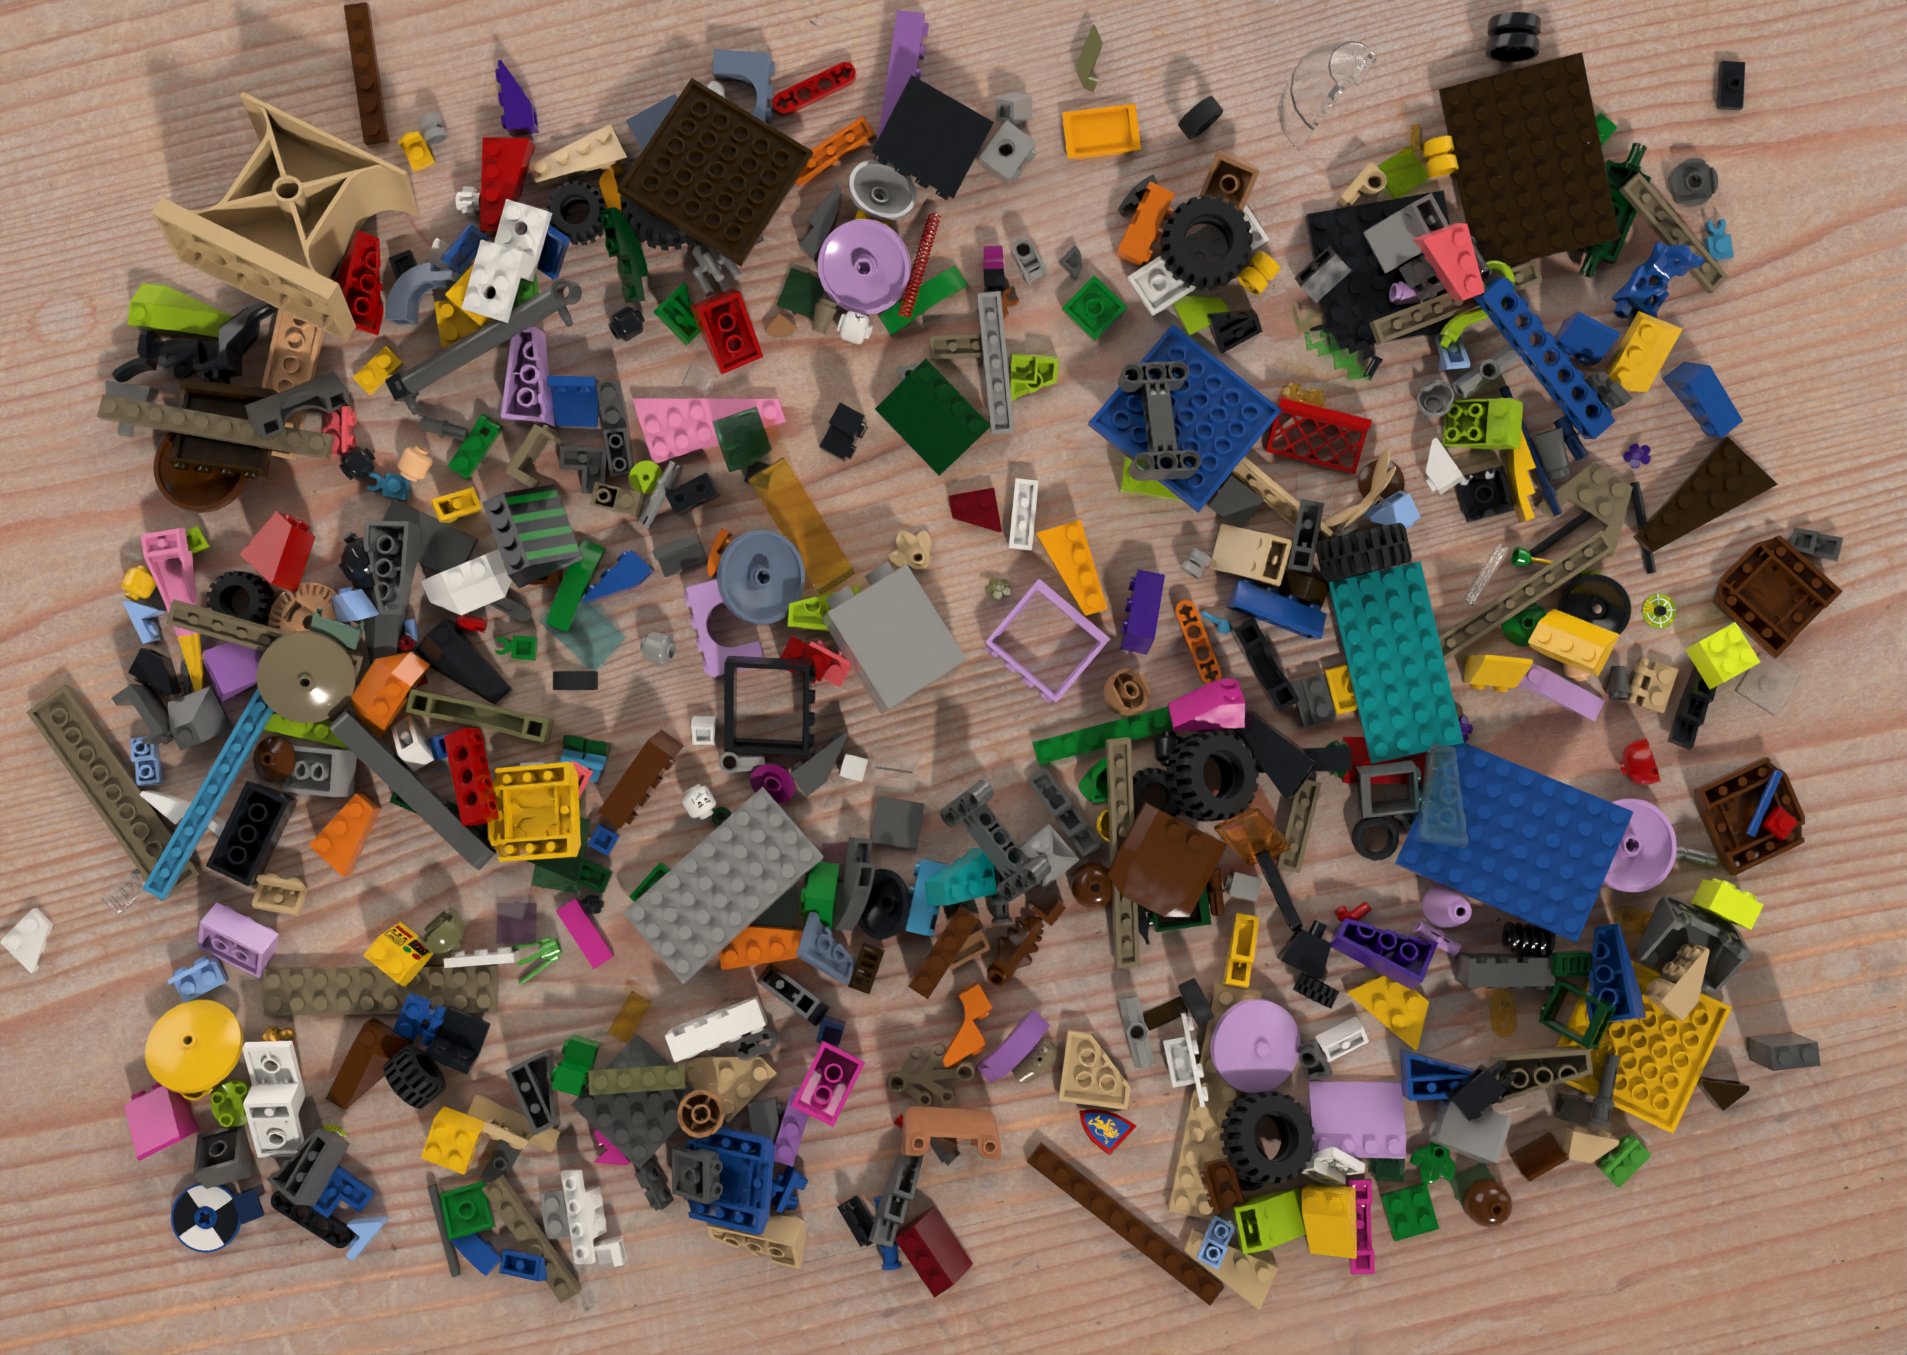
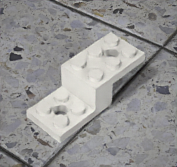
M506 199L494 243L484 240L480 241L462 309L508 323L520 279L532 282L534 280L551 220V212ZM522 223L527 224V232L524 235H520L518 232V228ZM490 287H494L496 290V294L492 299L487 297V291Z
M245 1042L242 1050L252 1086L243 1105L257 1157H293L298 1152L297 1148L305 1141L298 1113L306 1096L293 1042ZM268 1061H273V1062H275L277 1065H272V1064H271L270 1062H268ZM274 1134H278V1135L282 1136L283 1138H278V1137H277L276 1135H274Z

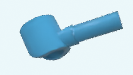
M1203 610L1201 616L1218 624L1217 632L1229 634L1231 627L1229 621L1216 618Z

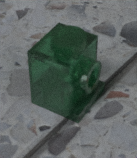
M1368 1159V1172L1375 1180L1404 1182L1405 1159Z

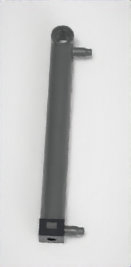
M557 279L548 289L513 308L508 323L495 319L404 373H396L387 378L385 382L394 400L405 402L411 413L417 415L419 410L414 397L419 395L418 392L546 317L558 311L566 326L573 325L571 315L566 306L574 305L580 301L582 297L581 287L574 281ZM568 286L569 294L567 297H564V289Z

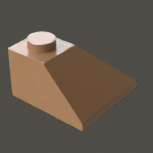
M1226 151L1217 152L1199 197L1201 198L1202 195H1210V199H1215L1216 196L1224 197L1222 202L1228 204L1229 201H1232L1236 204L1234 209L1237 211L1242 209L1244 211L1260 170L1246 160Z

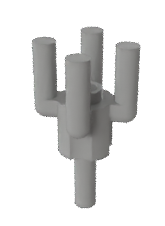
M694 239L696 247L692 253L699 265L693 268L692 274L705 296H711L714 291L704 275H712L722 292L731 289L721 272V267L725 263L734 280H739L742 274L737 265Z

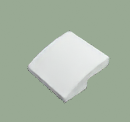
M1331 1147L1314 1153L1311 1161L1305 1162L1307 1168L1301 1173L1320 1184L1339 1186L1345 1185L1347 1175L1364 1173L1365 1164L1336 1147Z

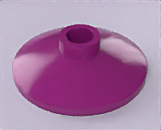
M763 764L755 768L751 774L750 783L754 792L756 793L764 787L777 803L787 802L795 792L794 779L789 772L780 766Z

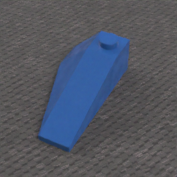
M1619 923L1595 927L1591 953L1593 956L1592 967L1588 977L1590 979L1588 992L1617 1007L1610 1023L1646 1018L1641 991ZM1586 1000L1590 1022L1597 1009V1005Z

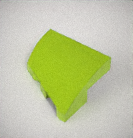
M1184 296L1172 304L1188 336L1207 327L1210 328L1207 318L1209 313L1229 312L1221 297Z
M1011 353V401L1017 400L1016 398L1025 394L1036 392L1044 386L1057 383L1059 358L1057 356Z

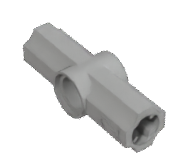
M1507 344L1453 382V391L1457 397L1465 400L1521 360L1519 355L1510 344ZM1483 367L1489 370V377L1484 375Z
M1138 994L1119 998L1118 1001L1134 1067L1144 1068L1155 1064ZM1133 1027H1142V1033L1139 1036H1132L1130 1031Z

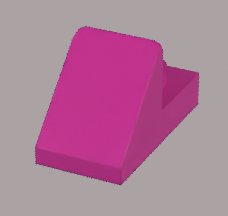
M597 1129L594 1130V1138L601 1147L605 1146L607 1148L595 1159V1163L628 1165L631 1162Z

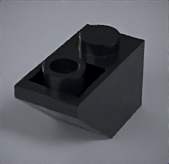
M140 648L128 673L135 676L134 680L143 685L151 684L155 686V691L166 696H169V694H179L181 688L171 658L151 648Z

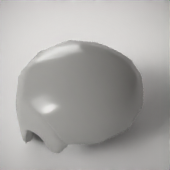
M1435 380L1433 383L1423 386L1417 396L1418 409L1425 416L1434 418L1449 412L1454 402L1453 389L1448 383L1441 380Z

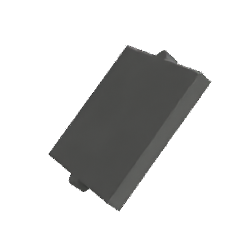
M1231 475L1223 487L1217 490V495L1208 507L1236 527L1243 528L1250 517L1255 516L1254 512L1264 498Z

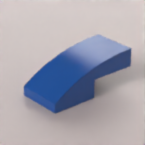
M478 1232L451 1241L460 1253L485 1276H488L501 1262L502 1256L490 1241H484Z

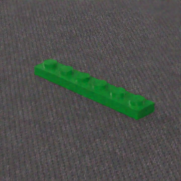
M1168 707L1035 741L1033 746L1038 765L1105 748L1107 739L1128 737L1132 741L1173 730Z

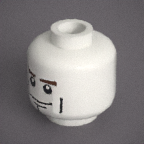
M697 784L683 792L684 797L681 801L691 818L700 817L703 820L713 814L711 809L715 807L716 800L707 786Z

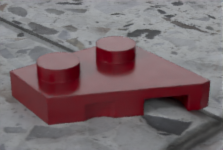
M994 488L949 495L952 519L993 530L994 532H1002Z

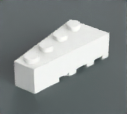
M755 996L672 1027L665 1035L673 1060L677 1062L694 1057L704 1050H713L726 1041H729V1043L742 1038L743 1034L748 1032L751 1034L758 1033L764 1030L763 1026L767 1024L768 1020L759 996Z

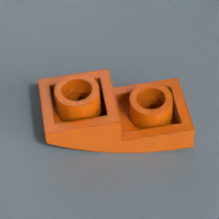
M723 528L717 534L709 555L708 575L713 578L717 575L719 561L722 556L719 553L721 550L724 551L732 542L730 539L732 534Z

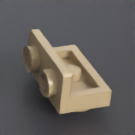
M266 873L265 876L257 875L256 880L259 884L251 904L253 908L300 916L308 892L302 880L293 877L288 878V880L281 879L279 876L271 873Z

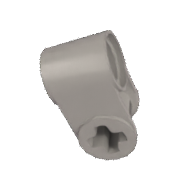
M1026 238L1018 239L1013 245L1012 257L1019 268L1024 282L1027 286H1030L1032 281L1042 276L1046 277L1049 273L1032 242ZM1019 246H1025L1028 248L1029 254L1021 256L1017 253L1016 249Z

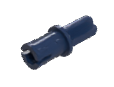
M1567 415L1553 422L1556 428L1563 427L1564 443H1566L1574 459L1578 461L1586 457L1588 453L1577 436L1579 432L1576 433Z

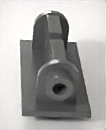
M653 1159L640 1169L638 1167L634 1169L636 1172L634 1175L641 1188L643 1189L647 1186L650 1188L644 1194L651 1208H654L655 1211L663 1210L674 1200Z

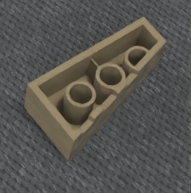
M1582 1045L1492 1052L1493 1065L1500 1060H1504L1507 1063L1504 1070L1495 1076L1497 1080L1511 1071L1516 1074V1078L1504 1088L1506 1092L1502 1094L1498 1104L1508 1099L1527 1095L1530 1092L1549 1088L1552 1085L1593 1074L1590 1049Z

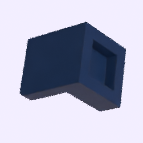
M824 1015L816 1042L820 1043L823 1040L839 1045L846 1021Z
M263 1184L242 1191L232 1198L241 1224L265 1215L259 1199L261 1195L266 1193Z

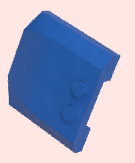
M720 1127L716 1133L707 1137H693L689 1139L686 1145L687 1149L696 1151L703 1148L719 1153V1160L723 1164L722 1170L719 1173V1183L723 1186L720 1199L709 1204H703L684 1198V1200H688L691 1212H688L689 1218L757 1235L763 1233L770 1213L775 1147L772 1139Z

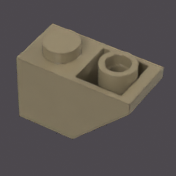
M595 482L590 505L639 518L645 495L640 492Z

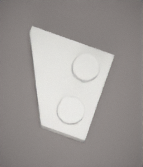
M34 908L0 943L30 973H34L39 969L37 964L41 953L45 950L46 939L50 935L53 923L38 908Z

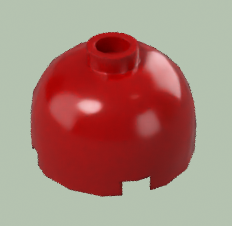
M1647 737L1627 745L1622 753L1623 761L1619 762L1622 774H1628L1631 781L1640 785L1661 782Z

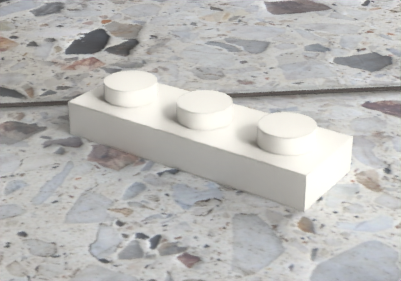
M1015 478L1009 549L1032 551L1039 482L1037 480Z
M511 947L497 948V952H488V949L474 950V954H465L464 950L455 951L443 959L444 968L514 963L519 960V950L512 951Z

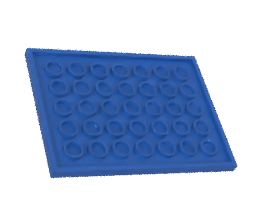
M1467 743L1448 746L1445 750L1395 865L1577 943L1634 811Z

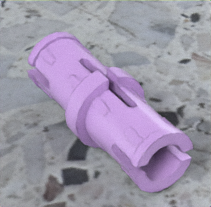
M1422 920L1416 924L1413 930L1414 934L1428 942L1430 940L1438 942L1437 947L1452 957L1456 956L1461 949L1460 943L1447 937L1442 930L1430 927Z

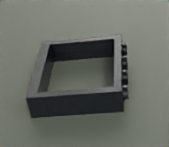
M727 656L724 662V752L808 756L810 747L814 748L815 734H811V726L815 725V712H811V704H815L816 691L811 690L812 681L816 680V667H812L811 659ZM737 668L804 671L802 741L737 738Z

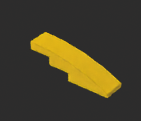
M1521 429L1520 449H1507L1508 479L1519 523L1535 518L1527 496L1536 493L1528 474V470L1534 469L1536 466Z

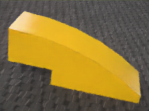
M1236 913L1227 952L1223 985L1245 990L1249 987L1260 917Z

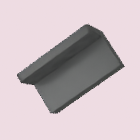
M697 534L652 550L665 577L675 575L708 561Z

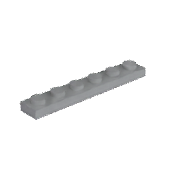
M1001 291L978 293L977 303L991 435L1014 433Z

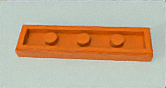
M864 116L811 149L813 156L796 181L798 187H801L876 138V134Z

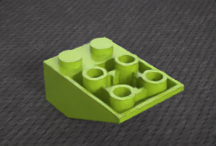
M1513 398L1454 400L1449 412L1444 417L1442 446L1494 450L1520 449L1523 402Z
M1299 1187L1246 1197L1244 1205L1232 1207L1238 1242L1243 1254L1268 1250L1306 1235Z

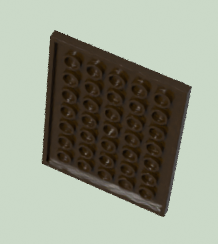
M1582 52L1439 89L1447 135L1452 137L1454 150L1451 154L1456 155L1459 167L1455 174L1465 223H1467L1470 229V235L1476 238L1478 243L1477 249L1485 262L1500 261L1510 266L1619 239Z

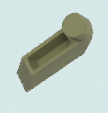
M1095 25L1090 30L1076 65V72L1084 89L1094 92L1099 79L1091 76V73L1103 45Z

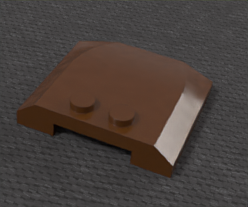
M1779 535L1752 545L1720 577L1712 603L1733 622H1736L1745 633L1775 659L1843 591Z
M1762 757L1694 789L1695 805L1719 861L1730 875L1742 873L1805 842V837H1802V825H1805V815L1788 775L1782 769L1775 767L1770 762L1772 760L1768 757ZM1773 770L1781 771L1783 774L1755 837L1746 834ZM1775 807H1782L1798 821L1785 840H1779L1762 825Z
M1144 801L1106 874L1123 897L1163 917H1190L1228 844Z

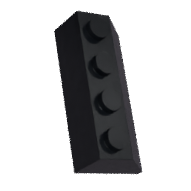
M246 781L206 867L246 886L258 884L256 877L257 875H263L298 799L279 790Z

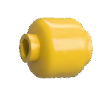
M142 566L130 568L120 584L121 589L125 592L124 596L135 602H138L139 599H149L157 586L151 571Z

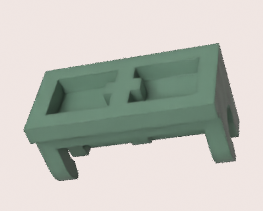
M318 607L317 612L313 615L310 631L328 635L343 646L356 650L363 634L365 622L360 620L359 626L353 627L340 621L321 617L323 609Z

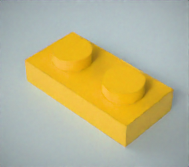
M385 346L352 378L371 396L404 363L389 347Z

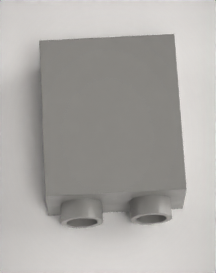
M889 562L882 564L865 576L870 587L857 595L854 594L850 586H847L827 598L825 601L831 610L822 619L881 714L967 661L908 565L906 564L894 571Z

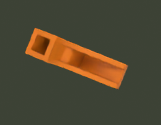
M979 981L958 992V996L965 1009V1016L943 1057V1063L946 1068L951 1065L952 1067H957L962 1061H965L964 1057L971 1053L973 1056L981 1053L985 1049L984 1046L987 1045L986 1039L974 1019L978 1017L981 1020L991 1013L990 1010L993 1006Z

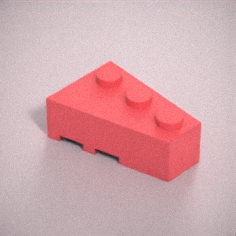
M1454 223L1412 239L1425 255L1424 258L1431 264L1437 273L1436 276L1452 299L1466 300L1485 293L1467 223Z

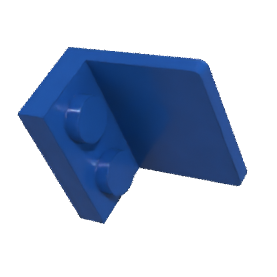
M547 375V385L552 388L555 426L598 427L599 399L596 383L600 381L595 377Z

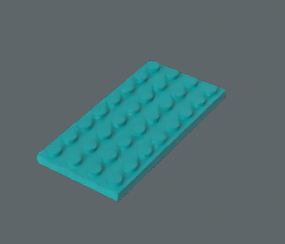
M1421 561L1328 582L1370 764L1464 743Z

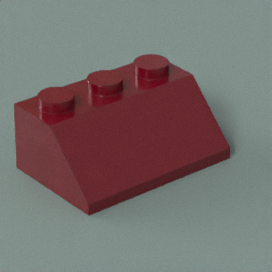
M935 1206L896 1232L895 1241L934 1298L952 1287L973 1265V1262Z

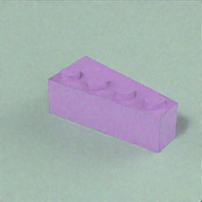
M529 327L511 338L500 418L513 423L536 424L540 426L545 424L549 427H555L551 387L547 385V375L550 376L546 333L536 327Z

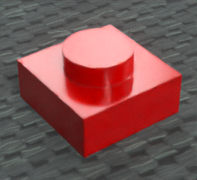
M1775 807L1762 825L1779 840H1785L1798 821L1782 807Z

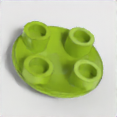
M231 1080L221 1084L211 1095V1110L220 1125L223 1127H239L248 1123L243 1103L251 1085L244 1081Z

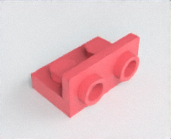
M342 406L341 409L331 413L323 411V433L335 437L331 455H343L357 446L356 436L354 435L357 417L354 409L348 406Z
M819 639L816 643L811 641L810 646L833 657L823 679L841 687L851 668L849 661L842 651L838 650L836 654L828 650L829 644Z

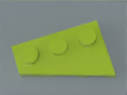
M860 586L851 588L855 595L860 592ZM836 592L789 603L787 628L829 631L822 621L826 613L831 610L825 600Z

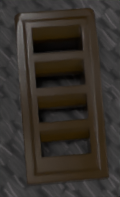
M863 942L848 987L870 994L885 952L884 949ZM864 952L876 956L877 960L864 957ZM863 961L875 966L871 969L860 964ZM858 969L871 973V977L858 974ZM855 978H858L869 983L867 986H864L854 981Z

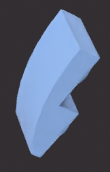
M147 736L130 738L131 761L135 763L136 785L145 787L163 784L158 745H144L141 740Z
M1215 1215L1210 1221L1196 1259L1218 1270L1228 1250L1226 1247L1236 1226Z

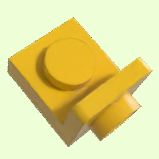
M418 131L408 132L402 136V139L397 141L414 172L436 163L428 144H426L424 137Z

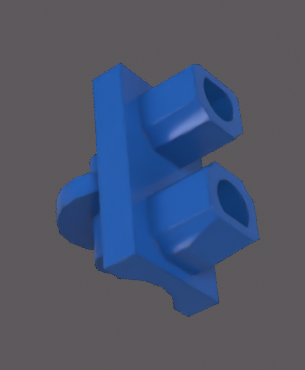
M788 1165L784 1174L778 1173L775 1179L772 1178L771 1197L773 1198L771 1203L776 1206L775 1210L783 1213L784 1209H796L799 1198L791 1193L794 1188L804 1190L808 1183L807 1177L798 1172L794 1165L793 1167Z

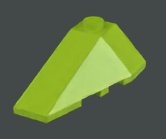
M142 283L130 301L127 325L139 330L219 338L220 327L233 318V316L168 286Z

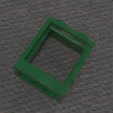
M1206 887L1197 902L1198 917L1160 923L1159 914L1151 911V913H1147L1149 927H1153L1155 932L1211 925Z
M1557 980L1555 986L1550 988L1548 1002L1540 1010L1541 1017L1538 1022L1587 1049H1597L1617 1007L1567 980ZM1568 990L1597 1005V1009L1584 1035L1555 1020Z

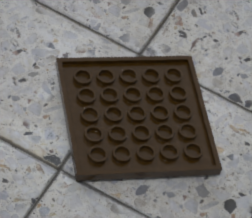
M691 78L618 187V193L742 267L812 158L813 151Z

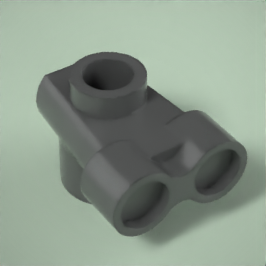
M1316 1040L1300 1044L1301 1053L1299 1061L1304 1066L1303 1070L1307 1079H1313L1318 1076L1326 1077L1333 1073L1330 1063L1325 1061L1321 1047Z

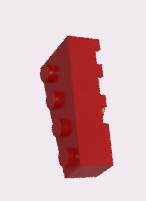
M482 137L480 231L487 237H496L506 199L519 202V198L522 196L524 180L529 171L528 165L535 149V145L529 138Z

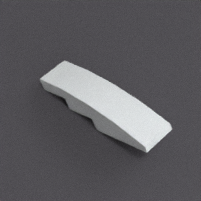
M154 790L142 791L140 793L141 797L175 825L181 822L191 802ZM215 815L206 831L210 829L220 837L226 822Z

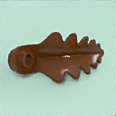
M1033 916L1030 917V920L1024 918V924L1021 921H1017L1018 931L1009 927L1007 929L1009 938L1001 936L998 939V957L987 970V978L992 984L996 986L1003 985L1015 974L1018 968L1032 963L1029 953L1038 951V947L1033 942L1042 941V937L1038 935L1044 933V930L1041 929L1044 927L1042 918H1034Z

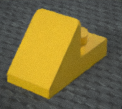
M473 487L430 500L439 522L453 523L459 517L478 512L482 509Z

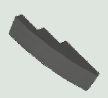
M1046 767L1027 780L1083 858H1086L1103 845Z
M900 1151L875 1215L869 1237L870 1242L888 1248L893 1247L898 1224H903L908 1201L914 1199L924 1154L910 1156L903 1155Z

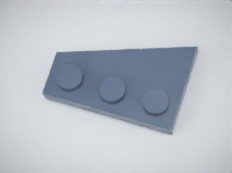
M809 912L796 956L838 982L849 984L855 961L841 943H836L831 936L832 932L830 929L824 927L819 921V915L816 912Z

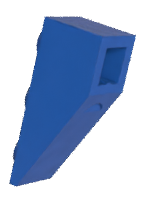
M624 551L617 558L618 563L613 568H607L601 574L602 580L597 585L592 584L585 590L584 594L586 596L582 600L590 603L637 588L654 570L635 551Z

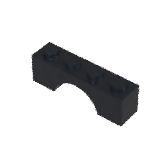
M1249 619L1230 630L1274 711L1280 712L1300 701L1291 683L1275 663L1267 647L1266 639L1255 619Z

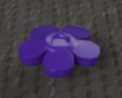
M1637 443L1632 444L1629 447L1630 451L1625 452L1623 455L1624 461L1629 462L1631 468H1638L1640 461L1644 465L1651 461V457L1648 455L1651 449L1648 445L1640 447Z
M1461 716L1459 717V724L1465 743L1469 739L1468 734H1471L1473 731V726L1468 724L1467 717Z

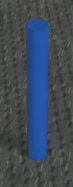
M1773 770L1746 834L1755 837L1783 772Z

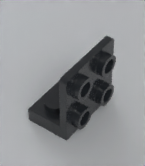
M448 1006L437 1036L426 1049L424 1056L464 1074H468L479 1058L491 1024L457 1008Z

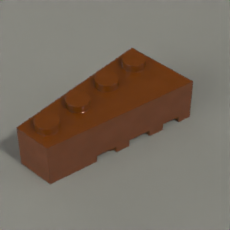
M660 730L648 739L598 813L620 829L626 823L631 825L638 815L636 810L639 806L643 807L651 797L649 795L650 791L653 788L656 789L663 780L662 775L673 766L676 756L684 745L663 730Z

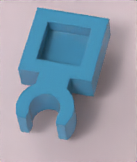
M1725 219L1717 221L1718 229L1714 228L1712 220H1709L1705 223V230L1710 234V237L1704 239L1705 249L1715 261L1731 259L1734 257L1731 234L1724 235L1723 233L1726 228Z
M376 473L369 474V477L377 479L376 486H367V489L374 492L383 489L382 496L407 501L411 480L390 473H386L385 479Z

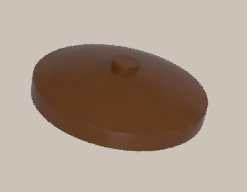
M170 432L157 449L153 467L156 484L163 496L179 508L195 513L217 511L232 503L245 488L248 478L238 473H235V476H226L220 474V471L212 470V473L208 474L197 471V468H189L188 471L173 468L174 465L165 460L166 456L173 457L177 433Z

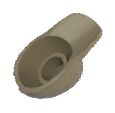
M1041 1037L1032 1050L1012 1069L1015 1078L1022 1083H1029L1046 1073L1057 1060L1058 1052L1056 1047L1047 1038Z

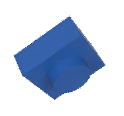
M599 824L587 845L609 856L621 835Z

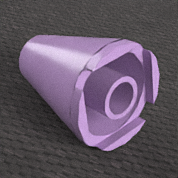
M1435 884L1423 897V913L1428 921L1438 928H1454L1465 923L1471 917L1472 909L1467 895L1444 885Z

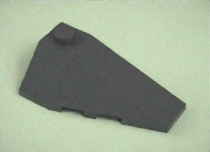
M374 586L363 589L379 613ZM410 593L404 616L380 615L379 613V615L362 619L365 622L364 631L370 667L377 658L401 654L398 641L404 634V620L407 617Z

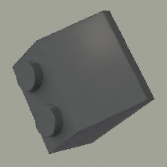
M244 1125L224 1127L197 1135L193 1176L206 1189L251 1177L253 1155Z

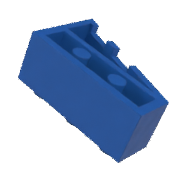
M1683 362L1663 378V381L1693 416L1707 436L1723 438L1743 421L1710 365Z
M1400 1049L1402 1093L1409 1101L1448 1099L1445 1094L1474 1071L1470 1067Z

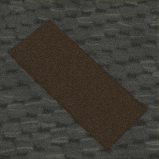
M1179 996L1143 1013V1017L1148 1030L1151 1031L1180 1017L1181 1013L1186 1012L1187 1014L1189 1012L1182 997Z

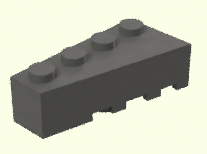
M1458 953L1456 955L1455 980L1466 988L1487 987L1499 989L1500 987H1509L1512 989H1524L1526 986H1532L1533 989L1546 990L1547 986H1555V976L1551 974L1552 956L1497 953Z

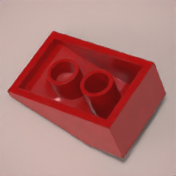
M731 288L690 305L697 326L720 374L727 373L763 357L740 291Z

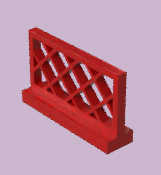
M1278 397L1276 406L1282 409L1281 412L1290 414L1295 423L1283 429L1279 423L1280 412L1272 423L1265 452L1356 474L1367 431L1371 426V419ZM1295 416H1299V417H1303V418L1297 421V419H1296ZM1306 419H1311L1317 429L1305 435L1299 423ZM1317 421L1323 422V423H1325V424H1323L1322 426H1319V424H1318ZM1330 424L1335 425L1339 434L1327 440L1322 429ZM1277 426L1280 430L1278 433H1276ZM1297 426L1303 437L1291 443L1285 432ZM1340 427L1347 428V430L1342 432ZM1352 430L1361 432L1359 441L1350 446L1344 435ZM1319 431L1325 443L1313 449L1308 437ZM1282 434L1288 446L1281 450L1271 448L1274 438ZM1342 437L1347 449L1335 454L1330 443ZM1305 440L1311 451L1303 456L1298 455L1293 446ZM1327 445L1333 457L1326 461H1321L1316 451ZM1290 448L1293 453H1289V452H1285V451ZM1350 451L1354 458L1351 468L1342 466L1338 457ZM1313 454L1315 459L1309 458L1308 456ZM1334 459H1335L1336 462H1337V464L1329 463V462L1333 461Z

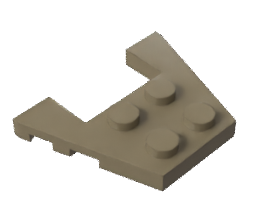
M1594 461L1556 489L1558 494L1556 498L1560 508L1568 500L1582 511H1587L1591 517L1605 526L1603 532L1616 550L1633 487ZM1542 500L1536 504V509L1551 519L1555 518L1547 500ZM1615 550L1606 556L1609 558L1613 557Z

